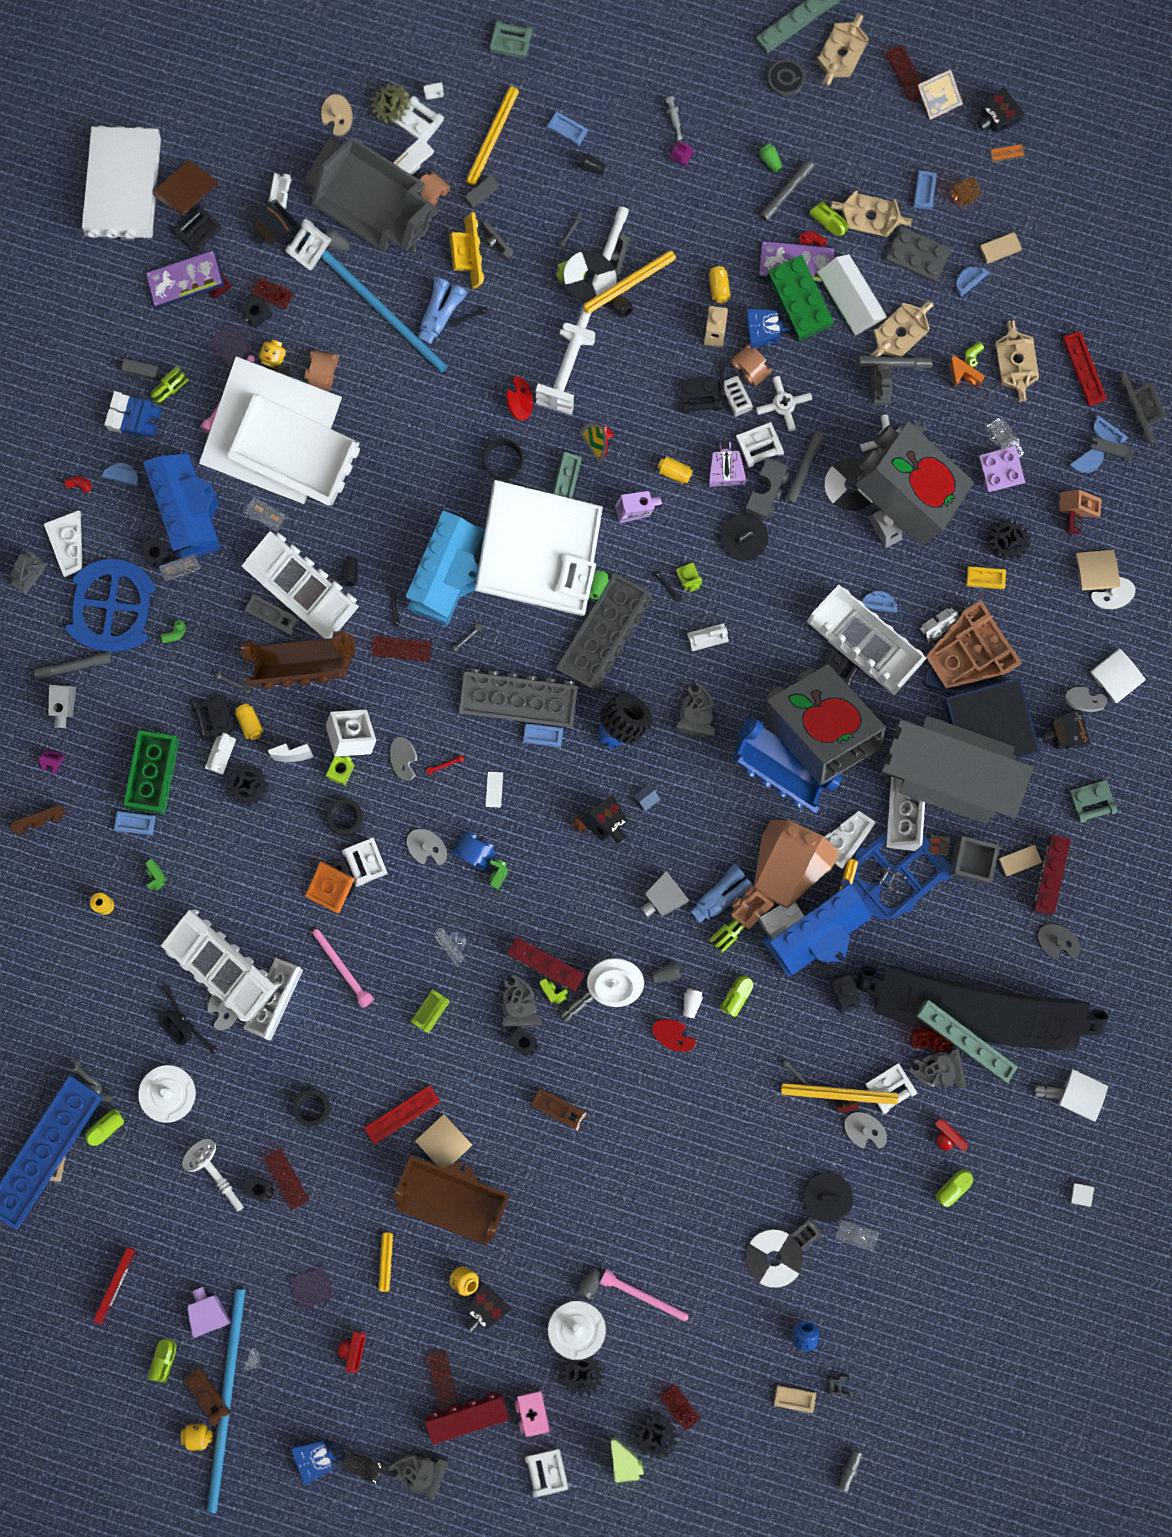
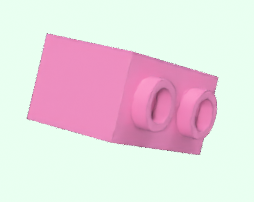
M541 1390L519 1395L517 1397L518 1401H515L517 1413L521 1412L522 1421H519L521 1433L525 1432L526 1437L549 1432L550 1429ZM529 1409L537 1412L532 1420L530 1416H526L529 1413Z

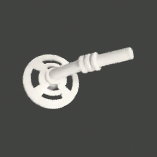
M211 1139L197 1142L185 1154L182 1162L183 1168L188 1172H194L205 1167L217 1182L216 1186L220 1187L221 1193L227 1196L237 1212L243 1209V1205L231 1190L232 1186H229L227 1179H223L210 1162L215 1153L216 1144Z

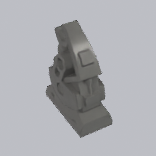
M889 365L870 368L872 405H891L892 375Z
M26 549L25 554L21 553L12 568L11 578L13 581L10 585L26 595L45 570L47 564L41 561L37 555Z
M697 683L695 686L698 688V692H693L691 686L688 687L689 695L683 701L676 732L713 740L715 728L711 726L714 719L713 699L700 683Z
M513 974L511 978L515 980L514 985H509L507 980L504 982L507 990L503 995L504 1002L502 1008L505 1015L503 1028L542 1027L541 1017L536 1015L537 1004L535 1003V994L531 986ZM510 993H511V994H512V998H511V1000H508V997H509V995H510Z
M959 1049L951 1050L950 1053L939 1052L926 1056L922 1062L914 1060L913 1063H917L919 1069L917 1071H914L912 1068L909 1069L910 1073L926 1086L949 1087L955 1084L957 1089L967 1087ZM930 1060H933V1061H934V1062L931 1063L930 1065H927V1062H928V1061H930Z
M408 1455L402 1457L401 1460L392 1464L388 1469L389 1471L392 1469L398 1471L397 1476L391 1477L393 1481L400 1480L404 1487L411 1489L415 1493H426L427 1498L434 1500L449 1460L441 1458L436 1463V1461L429 1457L421 1458L417 1455ZM405 1477H407L411 1481V1483L407 1482Z

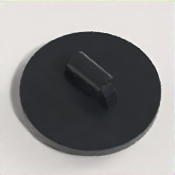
M736 515L730 518L723 526L721 543L725 552L734 559L741 561L755 559L763 553L767 546V529L764 523L753 515Z
M822 1173L813 1177L808 1182L804 1190L803 1199L808 1213L813 1218L821 1222L831 1223L841 1220L848 1214L852 1206L853 1194L850 1185L844 1178L834 1173Z

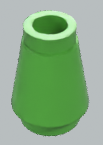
M768 144L759 151V157L773 173L783 168L776 148L771 144Z
M600 570L594 572L589 594L590 598L597 600L601 596L609 582V576L606 572Z

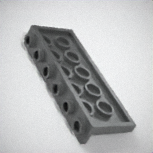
M614 573L556 670L588 687L594 693L597 689H600L606 673H609L613 668L614 660L621 655L623 645L631 639L634 627L641 622L643 612L651 606L652 595L650 591Z
M469 668V671H464L459 713L573 728L578 685H575V681L564 680L562 684L556 683V679L545 678L544 681H539L536 676L526 675V678L523 679L518 678V674L514 673L500 676L498 671L488 670V674L480 673V669Z

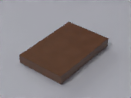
M188 160L153 191V196L183 216L217 185V180Z

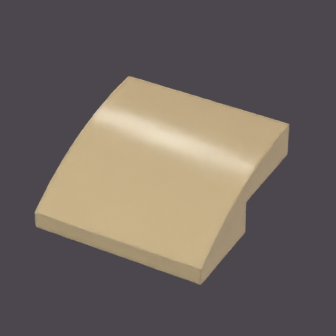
M1114 550L1076 553L1075 559L1079 570L1078 578L1082 591L1120 587Z
M442 1115L416 1140V1143L439 1167L453 1164L472 1146L445 1115Z

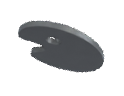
M1048 924L1039 930L1038 942L1050 957L1058 959L1061 950L1066 951L1072 959L1079 956V941L1067 928L1056 924ZM1066 941H1069L1071 943L1070 947L1066 946Z

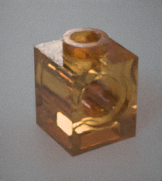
M974 176L953 185L951 198L954 203L958 204L959 208L978 200L981 196L982 191Z

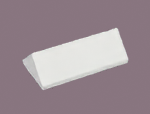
M850 255L836 257L817 272L855 336L887 319L886 314Z
M891 777L887 847L916 851L922 845L925 802L899 793L902 780Z
M275 958L267 978L271 982H279L281 985L255 1019L247 1021L243 1029L271 1041L303 969Z

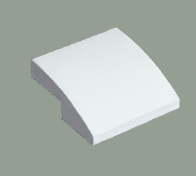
M1117 649L1090 671L1096 682L1105 689L1114 703H1118L1146 680L1121 649Z
M287 744L268 750L274 760L281 762L303 761L314 757L308 744L290 750Z
M1072 1069L1058 1105L1096 1122L1108 1086Z

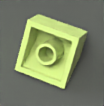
M611 1437L615 1482L639 1480V1475L643 1474L642 1461L637 1460V1455L616 1437Z

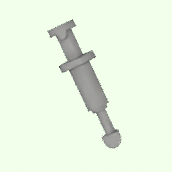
M668 97L665 99L669 105L667 114H670L673 128L677 132L676 138L679 141L682 139L677 114L679 108L674 106V97Z

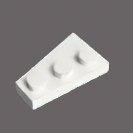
M76 511L44 524L64 577L82 570L81 512Z
M858 811L842 823L840 827L825 836L840 852L834 865L842 870L844 869L848 860L851 859L874 826V820Z

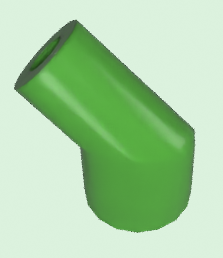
M176 621L172 632L161 634L163 643L181 639L186 631V625L183 621Z

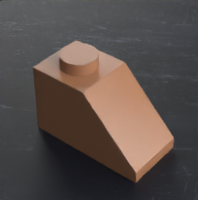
M1081 490L1061 492L1059 511L1066 514L1075 511L1083 517H1100V498Z

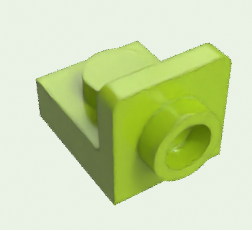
M694 563L676 569L684 592L687 590L692 592L700 588L702 579L699 577Z
M545 978L539 982L551 1004L554 1002L559 1004L566 999L565 995L568 994L566 989L555 994L554 992L557 989L552 981L548 982Z

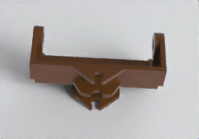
M341 630L334 631L332 638L265 646H258L252 640L243 641L241 645L243 658L255 664L253 676L246 677V685L253 688L273 689L274 685L291 687L293 683L310 685L312 681L328 683V680L344 678L352 660L351 656L355 655L354 636Z
M410 1155L393 1200L398 1201L396 1210L487 1246L490 1238L493 1239L510 1194L478 1182L469 1164H467L466 1171H461L462 1161L445 1167H439Z

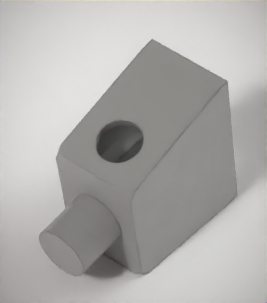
M883 510L868 517L885 548L902 540L903 529Z
M49 685L48 714L49 716H55V728H66V718L73 717L76 687Z
M666 871L646 892L645 897L649 902L641 907V910L647 917L655 911L663 917L689 903V899Z

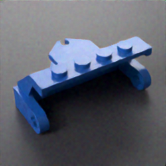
M189 453L163 455L144 461L143 464L172 549L176 551L192 546L177 553L179 560L194 556V559L222 550L212 521L219 505V501L216 498L217 494L213 492L214 488L210 483L197 477Z
M748 717L737 733L740 737L733 761L745 768L744 772L754 778L756 775L761 779L760 783L768 788L772 786L777 789L775 793L781 797L786 798L788 796L791 798V803L801 809L803 806L807 810L817 813L820 807L816 804L822 790L834 791L841 782L842 776L839 774L820 785L776 735L763 727L764 724L759 720Z
M847 878L840 882L843 889L772 940L768 935L762 939L768 951L788 977L795 974L815 958L829 963L831 961L839 962V959L835 957L836 953H842V956L846 957L850 940L848 934L873 916Z

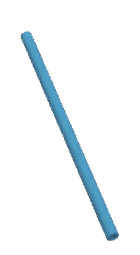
M308 232L303 238L305 243L311 235ZM325 249L321 258L438 371L444 372L447 365Z
M235 1289L222 1389V1399L229 1410L245 1290ZM229 1414L226 1417L220 1418V1422H218L207 1505L208 1513H217Z

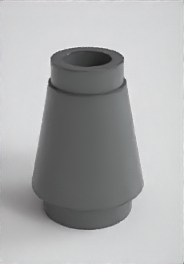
M328 229L326 236L331 241L327 247L347 253L351 242L335 230Z
M671 962L652 972L655 983L677 981L678 978L682 977L679 964Z
M592 1269L579 1283L576 1292L590 1300L596 1293L602 1274Z

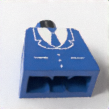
M747 309L746 318L751 349L776 343L780 339V332L790 331V321L778 320L777 311Z
M325 1440L295 1446L291 1449L304 1486L333 1469L334 1463L332 1459L342 1456L338 1444L328 1448Z

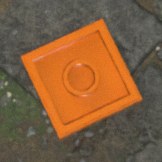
M320 861L305 897L335 913H340L355 878Z

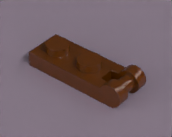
M58 805L12 822L11 830L18 835H22L28 828H40L44 826L45 822L50 820L51 822L59 821L62 819V816L66 815L63 806Z
M539 1088L531 1104L532 1107L577 1131H580L582 1127L580 1124L588 1115L586 1112ZM571 1112L576 1114L574 1121L568 1119Z
M201 1367L184 1379V1382L206 1413L212 1425L215 1426L220 1422V1418L230 1414L228 1406ZM217 1405L218 1411L215 1412L213 1408Z

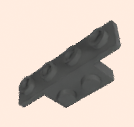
M1123 373L1121 374L1122 380H1120L1123 389L1129 393L1128 401L1131 407L1136 409V420L1144 428L1142 433L1146 441L1154 444L1157 440L1150 425L1167 417L1153 383H1148L1135 390L1128 374Z

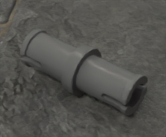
M851 1449L846 1466L843 1465V1473L837 1488L849 1492L853 1478L858 1474L857 1468L863 1456L861 1452Z

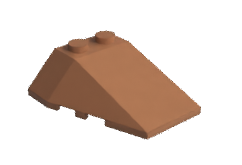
M982 600L964 610L960 618L949 628L950 630L926 656L946 689L1003 675L1022 664L992 619Z
M770 820L761 839L754 888H757L773 902L788 909L805 894L806 890L815 885L825 873L832 869L840 852L824 836L790 820Z

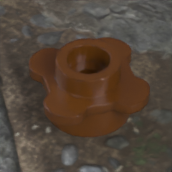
M574 814L575 819L572 820L575 831L579 830L581 834L582 830L587 829L586 825L580 820L582 815L576 816Z

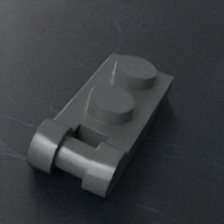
M254 594L244 610L246 613L282 631L288 636H292L294 626L298 625L300 621L296 616ZM284 618L289 620L286 626L282 624Z

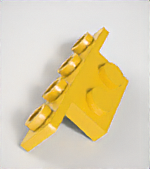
M471 212L464 218L466 233L452 232L449 238L453 270L470 271L471 285L473 289H476L483 283L484 274L481 270L482 256L479 252L478 221L475 212Z

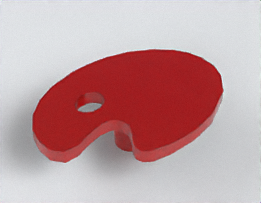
M517 376L512 379L515 393L507 390L506 401L511 414L517 420L523 421L531 415L533 397L528 383L523 378Z
M669 1018L659 1019L653 1025L654 1036L662 1045L669 1049L686 1052L693 1049L696 1045L695 1038L682 1035L686 1025L677 1020Z

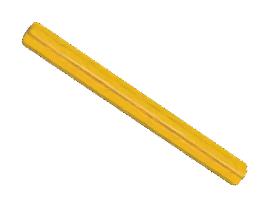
M509 87L468 174L466 181L472 186L476 185L518 95L516 87Z
M673 251L666 252L583 305V309L587 314L591 313L674 261L676 258Z
M783 1083L781 1087L783 1095L894 1105L898 1103V1093L789 1083Z

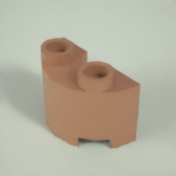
M431 171L430 176L426 173L420 179V181L425 183L422 198L436 206L438 203L436 199L440 195L445 196L450 190V185Z
M749 345L735 355L730 362L735 370H742L744 372L743 378L746 382L752 383L755 387L772 373L771 368H768L764 363L766 359L755 348L751 349Z
M318 350L311 351L309 362H311L310 369L307 368L305 372V379L308 380V384L330 391L339 355Z
M750 885L744 892V896L741 899L738 897L733 902L732 907L734 909L731 916L750 929L763 913H766L774 906V902L757 888Z

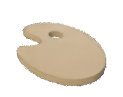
M334 94L329 96L322 106V122L324 125L334 122L333 134L335 136H343L348 132L352 124L350 104L341 95ZM340 120H344L343 125L339 124Z

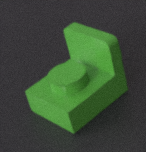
M150 859L145 863L148 867L146 872L155 880L149 883L147 887L151 891L154 889L157 891L165 885L164 882L168 879L157 863Z
M496 859V861L490 860L489 864L498 869L497 872L494 871L489 880L491 882L490 885L492 888L499 890L509 869L506 867L507 864L499 859Z

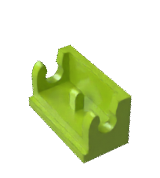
M432 990L410 1022L429 1034L450 1001Z

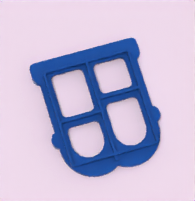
M888 830L867 848L857 850L856 857L853 860L858 861L852 886L863 899L873 916L889 920L899 917L904 912L910 913L914 909V904L941 880L947 881L952 877L949 876L951 865L943 856L929 853L930 842L924 835L922 845L916 851H912L896 866H891L879 852V848L887 842ZM922 854L937 869V873L924 884H920L907 869V866ZM868 857H873L882 868L887 869L889 867L890 871H897L906 876L905 880L913 887L914 892L899 906L887 908L879 900L880 890L885 884H880V881L874 884L864 883L858 876V868ZM888 873L884 881L889 882L892 875Z

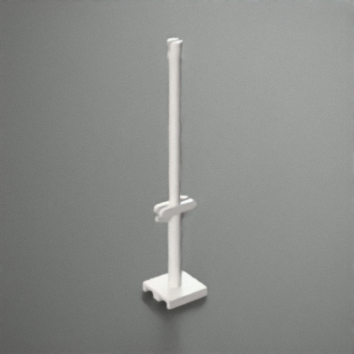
M622 206L618 208L613 227L602 254L609 261L629 211ZM595 274L592 284L597 282V274ZM582 309L577 326L565 323L563 330L560 331V335L569 340L570 343L554 387L550 388L538 384L536 388V404L569 415L572 414L574 409V395L564 392L580 345H594L595 332L585 329L591 313L587 314L584 309Z

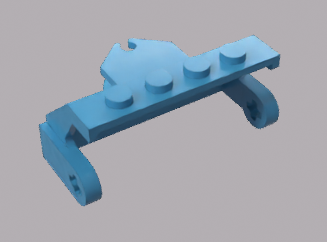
M442 511L406 595V599L411 600L407 606L409 611L448 626L459 598L475 590V581L479 568L476 559L483 545L485 529L473 525L461 517Z

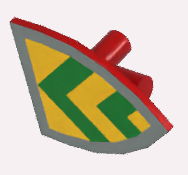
M592 422L586 424L579 433L598 463H600L607 452L608 439L613 437V432L600 423Z

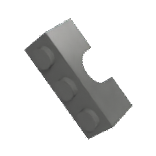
M767 457L759 479L766 482L770 490L765 494L753 491L745 509L746 514L753 515L763 521H766L768 516H772L775 506H772L774 500H779L782 489L779 488L782 482L786 483L790 474L787 472V465Z

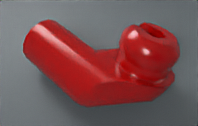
M814 231L804 232L799 235V241L803 245L816 243L824 247L827 242L826 238Z
M82 476L64 480L67 489L78 486L82 488L84 493L92 490L90 480Z

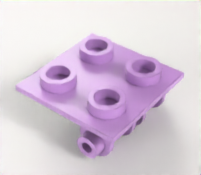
M1016 446L979 455L985 476L984 485L988 488V492L1025 483Z

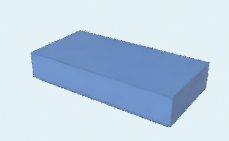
M557 111L547 125L548 130L578 147L588 132L587 128Z
M918 171L913 208L932 210L937 173Z
M525 723L523 743L561 748L563 728Z
M117 811L114 831L153 836L156 817Z

